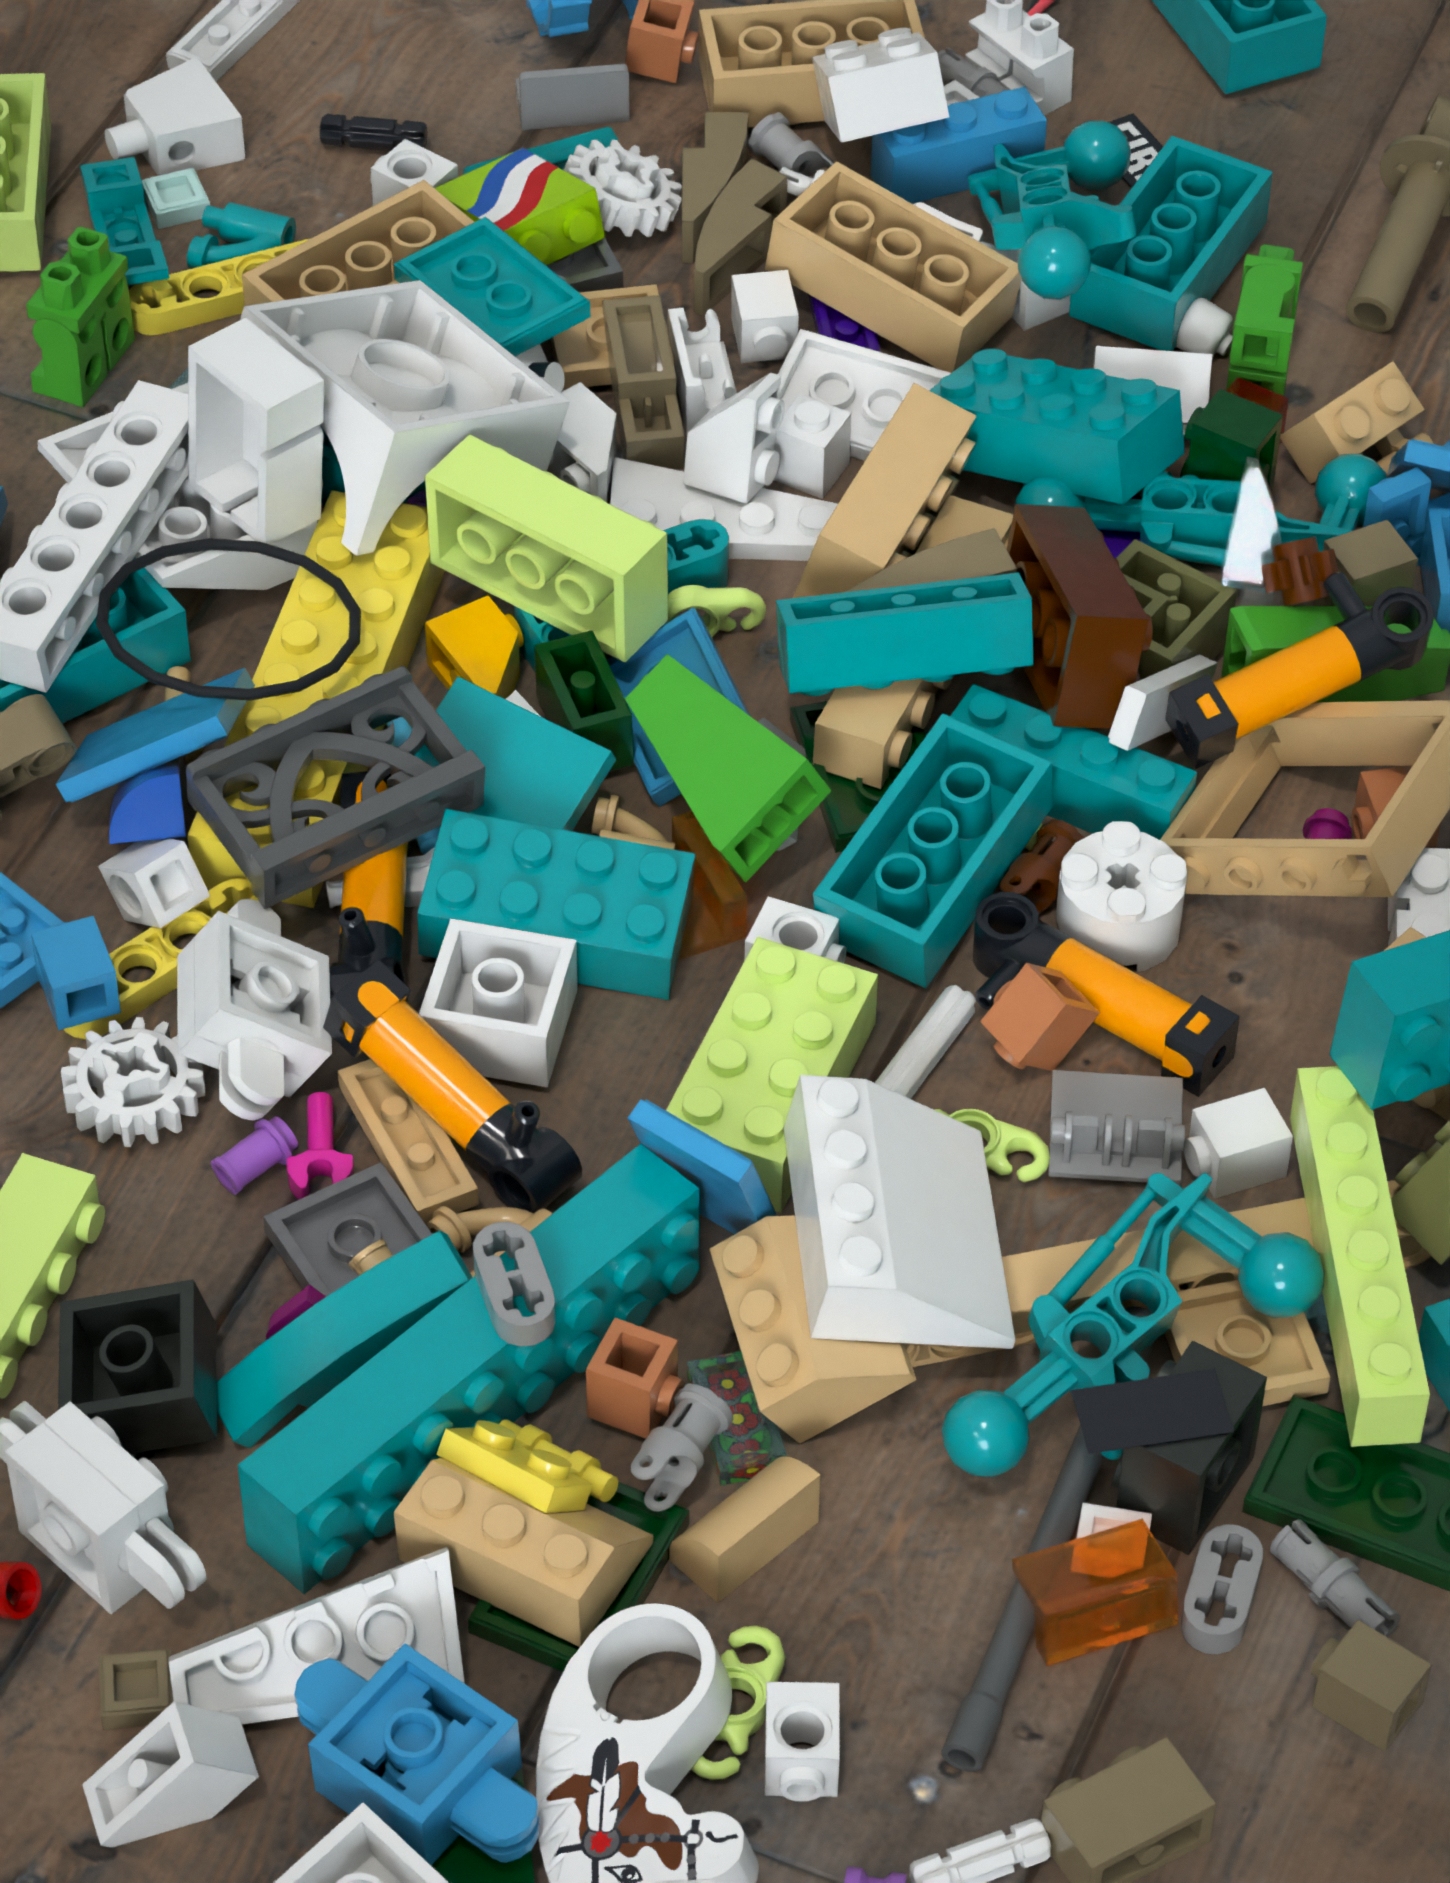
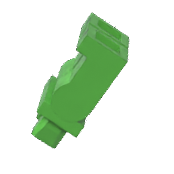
M77 227L68 238V252L61 260L49 263L40 274L41 286L28 301L26 308L28 318L37 320L33 325L32 333L35 341L42 349L43 358L31 373L33 392L84 407L108 376L107 370L111 371L133 343L135 334L128 282L125 276L129 269L127 256L109 250L108 236L106 234L84 227Z
M1265 244L1260 247L1259 256L1246 254L1240 300L1233 330L1226 391L1282 413L1303 262L1293 261L1295 251L1291 248Z

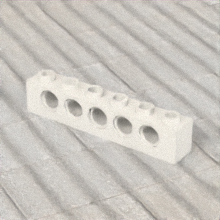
M138 380L125 401H120L114 408L111 421L99 440L91 443L88 447L83 464L71 482L61 487L55 506L43 524L37 525L31 532L27 548L15 566L8 568L3 574L0 581V680L45 693L49 690L97 616L100 591L124 564L134 559L189 474L188 393Z

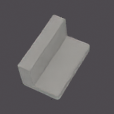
M626 64L522 72L519 78L515 79L516 100L522 130L629 121V71Z

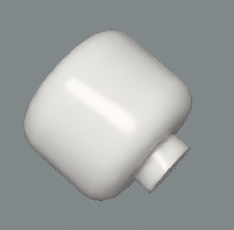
M1196 299L1188 308L1181 322L1176 347L1188 353L1212 354L1213 357L1217 352L1224 356L1232 344L1233 336L1229 334L1233 325L1232 316L1207 299Z

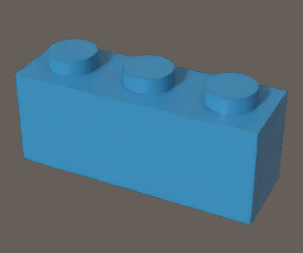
M1026 87L953 103L947 106L949 118L872 135L871 176L876 184L912 204L969 190L968 176L996 169L994 145L1002 143L1013 158L1045 151L1047 119Z

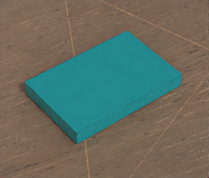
M487 217L394 263V275L397 282L404 283L421 280L515 357L591 317L590 301Z
M458 676L436 710L466 751L473 750L485 766L484 806L469 812L472 814L572 831L616 761L610 750ZM425 744L414 755L432 767L440 765Z

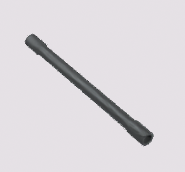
M1131 1306L1125 1309L1128 1313L1137 1317L1151 1315L1150 1310L1142 1307ZM1154 1342L1138 1354L1145 1362L1148 1360ZM1079 1425L971 1690L963 1698L941 1750L944 1760L957 1769L976 1772L983 1766L1003 1716L1002 1708L1080 1518L1082 1503H1086L1104 1459L1100 1452L1088 1453L1081 1425Z

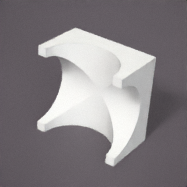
M421 280L244 306L240 320L246 317L267 335L275 337L282 347L306 366L315 369L320 377L324 379L323 423L320 425L328 436L338 458L346 495V520L341 543L356 556L375 551L384 528L402 502L425 481V475L469 434L494 447L504 449L510 455L542 471H547L570 401Z

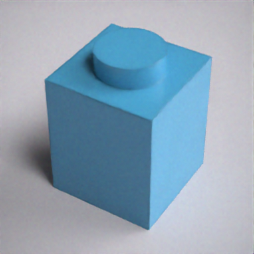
M94 916L59 923L50 928L31 933L37 976L58 1030L121 1013L116 971Z

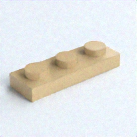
M372 1059L338 1070L339 1088L377 1156L425 1224L432 1220L433 1212L441 1206L448 1207L455 1213L479 1205L478 1187L447 1133Z

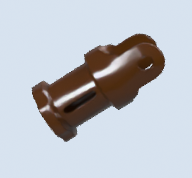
M1051 819L1048 823L1043 824L1037 831L1036 844L1028 853L1019 854L1008 868V873L1000 883L1001 891L1014 892L1025 896L1034 903L1040 915L1058 896L1059 876L1063 857L1076 842L1085 837L1073 825L1063 820Z

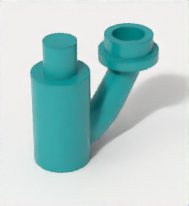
M229 202L224 209L207 205L202 216L203 227L218 230L221 240L234 244L219 245L217 236L210 234L204 237L195 236L188 248L187 266L189 269L293 243L296 235V221L292 217Z

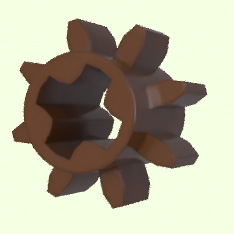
M1316 536L1271 546L1274 562L1260 565L1266 593L1281 591L1284 606L1329 596L1323 587L1324 581L1331 574L1339 572L1334 549L1319 552Z

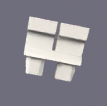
M986 0V12L969 21V26L979 34L978 48L965 54V60L975 67H985L995 73L998 77V82L1009 90L1026 87L1043 115L1071 102L1074 49L1058 37L1059 22L1048 14L1036 13L1030 16L1022 10L1023 0Z

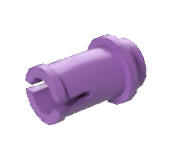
M274 1116L269 1121L264 1118L257 1120L254 1124L255 1131L234 1145L226 1153L217 1156L210 1162L218 1180L233 1195L238 1194L244 1186L258 1178L278 1162L282 1165H287V1158L292 1156L291 1153L299 1147L294 1133L281 1118Z

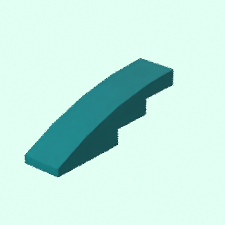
M439 1230L375 1265L302 1313L259 1345L217 1381V1412L233 1442L251 1448L298 1404L310 1408L473 1278L448 1234Z

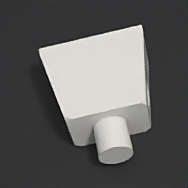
M198 57L128 89L124 95L127 122L108 128L104 132L108 150L114 160L142 153L159 176L194 168L196 171L245 159L242 116Z

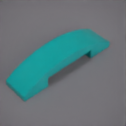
M135 157L80 165L93 230L108 236L110 251L127 256L129 269L125 276L128 285L169 279L168 266L160 240L155 238L145 205L143 184Z

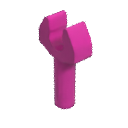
M315 1092L307 1099V1151L287 1158L288 1185L298 1200L309 1195V1182L316 1176H328L332 1179V1184L354 1175L353 1156L334 1150L333 1098L325 1092Z

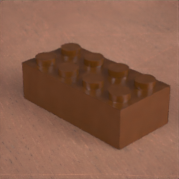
M1015 504L1006 550L1017 568L1016 573L1020 574L1032 597L1033 665L1023 666L1045 711L1050 715L1053 726L1111 729L1125 686L1140 680L1138 667L1142 651H1148L1152 641L1153 628L1151 617L1143 610L1133 586L1128 584L1120 570L1117 558L1112 556L1104 542L1102 532L1097 530L1085 507Z

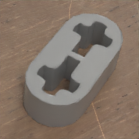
M497 1222L484 1227L476 1235L473 1242V1262L475 1277L492 1325L498 1336L509 1344L520 1347L536 1345L544 1341L553 1332L556 1317L554 1291L535 1240L530 1232L519 1224ZM506 1251L510 1259H515V1270L506 1272L501 1258L498 1255H494V1253ZM522 1295L527 1309L530 1312H534V1315L522 1317L520 1311L513 1308V1297Z
M1225 1524L1214 1527L1205 1534L1199 1547L1184 1599L1181 1631L1185 1640L1194 1649L1203 1653L1222 1654L1229 1652L1239 1645L1244 1636L1260 1578L1263 1547L1259 1538L1251 1530L1242 1526ZM1226 1553L1239 1555L1232 1578L1219 1575L1221 1561L1225 1558ZM1213 1600L1225 1603L1223 1617L1219 1621L1218 1626L1205 1623V1618L1210 1612Z

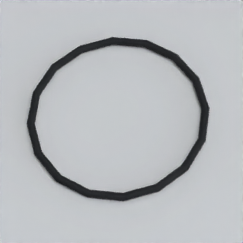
M208 538L161 546L124 564L100 591L96 626L113 656L149 682L195 697L251 701L300 692L337 673L360 644L361 609L339 577L305 555L258 541ZM205 550L260 553L299 565L333 587L349 612V639L330 663L295 681L251 689L200 686L156 672L124 650L108 623L111 596L130 574L165 557Z

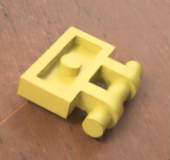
M507 1419L499 1424L479 1420L475 1427L447 1428L444 1431L436 1454L544 1513L583 1511L589 1495L602 1502H608L618 1488L617 1477L602 1470L598 1459L580 1450L570 1453L553 1444L551 1435L531 1424L521 1427Z

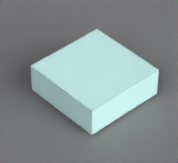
M194 168L142 180L144 199L158 229L200 220L206 206L210 205V201Z

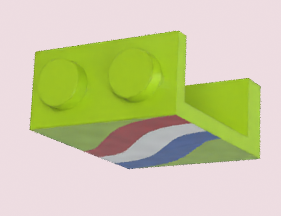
M524 148L435 188L474 222L487 217L545 265H549L605 238L596 188Z

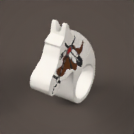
M643 1604L624 1609L610 1616L595 1628L570 1659L551 1696L541 1732L536 1768V1799L540 1822L538 1840L545 1871L550 1883H756L758 1879V1859L742 1827L734 1818L716 1811L687 1815L680 1803L670 1796L718 1736L727 1721L732 1704L731 1681L710 1634L696 1617L683 1609L666 1604ZM673 1651L691 1655L701 1661L700 1675L695 1687L689 1696L670 1712L647 1720L624 1719L619 1724L616 1723L618 1717L606 1711L607 1698L613 1683L623 1670L638 1659L658 1652Z

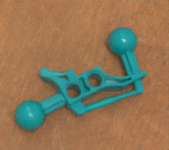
M1088 120L1073 128L1062 147L1013 158L1002 143L994 145L996 169L968 176L970 194L977 195L981 202V209L993 230L996 249H1021L1018 255V271L1021 279L1032 292L1044 299L1061 300L1075 294L1080 289L1091 270V254L1089 250L1101 245L1123 242L1137 235L1132 206L1110 205L1099 201V197L1096 195L1083 196L1070 190L1069 179L1076 185L1089 190H1105L1119 183L1129 169L1131 148L1128 139L1116 125L1111 123ZM1000 190L1003 212L997 201L988 192Z
M1360 453L1341 454L1329 461L1318 473L1315 483L1314 494L1318 508L1323 513L1319 524L1290 519L1259 500L1256 482L1199 479L1195 475L1175 478L1171 472L1166 470L1137 493L1142 499H1129L1123 505L1075 495L1064 483L1049 477H1035L1023 485L1016 497L1015 504L1085 507L1097 530L1140 532V542L1174 559L1246 570L1247 568L1261 570L1260 565L1274 562L1271 546L1316 536L1319 552L1323 551L1324 540L1354 531L1356 527H1363L1369 488L1387 478V475L1377 462Z
M1205 1172L1185 1189L1161 1173L1152 1174L1148 1179L1145 1190L1104 1236L1100 1235L1047 1295H1041L1033 1302L1028 1323L1040 1350L1038 1358L1040 1362L1004 1392L979 1389L960 1397L947 1411L942 1426L944 1447L953 1464L971 1476H998L1017 1466L1027 1453L1030 1440L1028 1425L1068 1391L1115 1384V1378L1120 1383L1148 1379L1150 1373L1149 1366L1138 1354L1172 1327L1182 1303V1299L1166 1275L1169 1246L1182 1230L1239 1270L1238 1280L1243 1297L1255 1311L1274 1319L1295 1317L1317 1302L1324 1287V1270L1320 1254L1306 1239L1289 1232L1260 1236L1206 1197L1213 1178ZM1153 1200L1161 1205L1162 1208L1149 1219L1132 1264L1070 1314L1064 1306L1114 1251V1244ZM1131 1299L1140 1301L1148 1307L1151 1315L1147 1317L1131 1315L1123 1308L1121 1302ZM1082 1340L1091 1342L1098 1347L1102 1356L1094 1359L1082 1357L1074 1351L1071 1343ZM1123 1449L1100 1453L1107 1459L1113 1460L1123 1456Z

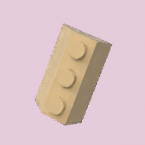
M795 1215L766 1216L710 1248L759 1410L799 1444L917 1380L904 1343L811 1338Z
M444 1458L430 1461L394 1511L398 1557L400 1561L407 1563L447 1547L454 1587L578 1647H581L593 1632L653 1544L652 1534L586 1504L583 1511L544 1513Z

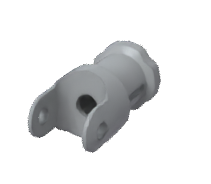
M780 112L769 114L755 126L747 142L748 150L757 157L764 156L778 169V172H780L782 167H786L789 170L810 177L818 169L823 167L829 168L835 163L811 140L803 141L789 128V120Z
M686 1384L684 1388L679 1390L674 1398L675 1409L662 1427L659 1426L651 1430L640 1446L641 1450L631 1464V1472L635 1478L639 1480L654 1478L653 1483L644 1496L646 1507L652 1511H664L676 1503L684 1489L691 1484L704 1464L703 1452L713 1437L721 1434L733 1421V1414L728 1404L706 1387L698 1384ZM649 1462L650 1466L642 1467L644 1463ZM661 1496L666 1497L663 1501H656Z

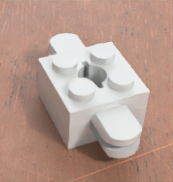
M242 899L227 914L218 911L177 956L178 1054L219 1070V1100L231 1113L242 1119L252 1121L263 1118L283 1096L290 1098L332 1054V1037L323 1028L330 1006L329 956L281 937V919L270 907L264 909L257 900Z
M23 1401L10 1411V1420L4 1417L0 1419V1458L8 1467L19 1531L111 1615L144 1588L166 1608L170 1609L184 1599V1589L191 1592L206 1581L207 1575L197 1553L173 1532L174 1526L168 1515L166 1501L168 1484L164 1476L151 1461L146 1458H141L137 1461L121 1447L116 1433L103 1419L97 1416L90 1419L71 1401L47 1419L28 1402Z

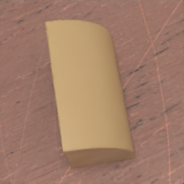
M786 1456L776 1458L673 1540L669 1548V1561L716 1603H719L819 1522L820 1474L795 1458Z

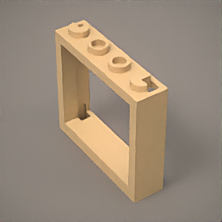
M1450 700L1315 702L1235 740L1233 752L1214 761L1160 839L1186 861L1187 881L1185 894L1393 897L1450 809ZM1281 766H1412L1365 839L1233 838ZM1356 855H1365L1367 860H1357Z

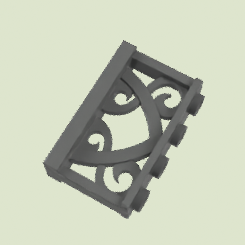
M400 666L385 674L373 675L357 687L333 698L318 700L306 710L276 724L264 725L253 732L252 735L224 748L209 750L186 767L188 802L195 811H199L250 881L252 893L264 909L441 826L445 809L469 813L484 806V764L473 750L466 751L412 681V675L405 666ZM403 717L412 727V732L409 738L397 748L391 745L394 741L395 733L392 720ZM392 721L391 725L385 730H373ZM425 744L440 765L432 767L414 755ZM312 760L345 761L372 767L362 783L361 802L346 809L324 800L306 799L294 801V796L298 784ZM389 774L392 775L387 779V787H393L378 793L376 791L377 786ZM254 784L258 785L254 791L241 792V790ZM240 791V799L243 802L253 806L270 804V808L256 811L240 810L228 805L224 798ZM309 817L323 818L322 820L307 826L309 824ZM270 825L272 843L260 848L247 828Z

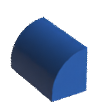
M178 758L126 779L119 784L110 807L109 844L186 837Z

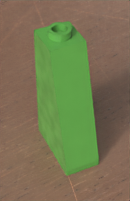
M1239 606L1230 608L1221 678L1340 623L1344 619L1336 606ZM1433 618L1426 651L1422 659L1414 666L1402 670L1385 669L1318 702L1399 701L1444 691L1448 666L1450 664V633L1445 628L1440 629L1437 621ZM1394 623L1387 625L1390 630L1396 633L1406 634L1412 632L1402 624Z
M668 654L641 679L639 684L625 698L711 844L735 874L745 883L831 792V789L807 758Z

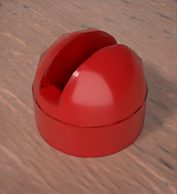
M16 1561L0 1563V1618L25 1619L37 1608L41 1598L42 1587L40 1576L31 1564ZM6 1592L13 1594L10 1601L6 1599Z

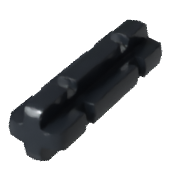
M327 114L321 119L319 135L320 141L324 145L342 146L345 142H349L350 147L392 150L404 139L426 148L428 132L427 125L423 122L405 120L401 125L394 119L354 116L351 120H347L346 115Z

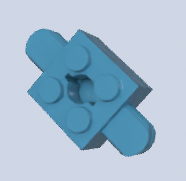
M406 1643L398 1649L369 1681L345 1664L331 1658L315 1662L303 1670L296 1682L294 1695L301 1725L316 1734L308 1743L315 1791L348 1814H351L359 1805L364 1803L430 1865L437 1860L459 1835L500 1862L507 1863L519 1859L532 1850L538 1839L540 1828L538 1802L532 1793L511 1780L522 1767L517 1719Z

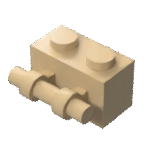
M1392 361L1282 433L1280 439L1310 485L1317 480L1318 473L1329 461L1341 454L1360 453L1363 455L1362 452L1375 444L1383 457L1377 463L1387 475L1391 458L1409 440L1402 436L1398 427L1425 409L1394 361ZM1419 433L1412 438L1434 444L1432 439L1425 433Z

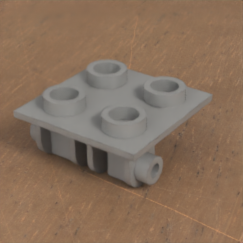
M1053 1070L1049 1176L1147 1183L1152 1174L1161 1173L1176 1184L1181 1185L1182 1151L1184 1150L1185 1125H1182L1183 1078Z

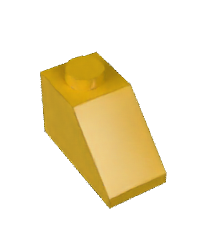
M489 595L425 622L427 665L448 691L458 676L503 699H506L514 692L520 676L519 648L524 644L522 631L516 619L509 613L504 615Z

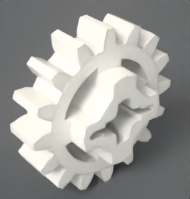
M592 140L589 148L579 144L576 146L574 154L569 155L564 171L596 188L603 229L607 232L612 230L613 226L619 227L626 237H631L634 229H638L646 237H651L655 228L664 232L667 230L669 222L674 220L682 200L679 196L682 185L671 181L674 171L669 168H659L657 164L659 157L656 155L649 157L641 156L640 148L636 145H633L628 151L617 140H612L609 147H604L598 140Z
M136 1017L132 1024V1029L122 1030L121 1025L116 1020L109 1021L108 1035L102 1037L90 1030L85 1033L87 1050L71 1047L68 1051L70 1066L61 1068L67 1113H75L77 1128L80 1131L90 1129L96 1125L97 1139L101 1143H105L115 1133L121 1134L124 1147H131L135 1140V1135L145 1134L151 1144H156L159 1140V1129L166 1127L168 1130L178 1134L182 1131L180 1114L196 1117L199 1113L197 1098L205 1096L206 1093L203 1065L200 1062L178 1054V1035L171 1039L169 1023L162 1021L152 1031L145 1029L143 1017ZM170 1069L174 1072L176 1077L170 1076ZM91 1086L97 1088L98 1096L92 1091Z

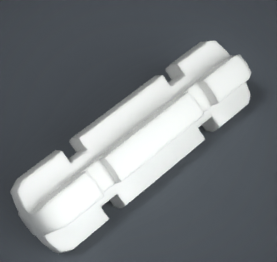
M1028 1819L1010 1826L1011 1834L1005 1835L1002 1830H998L946 1849L947 1857L941 1859L938 1853L913 1861L910 1865L911 1883L989 1882L1015 1872L1014 1864L1020 1863L1022 1868H1027L1046 1861L1050 1857L1051 1848L1048 1833L1039 1819Z

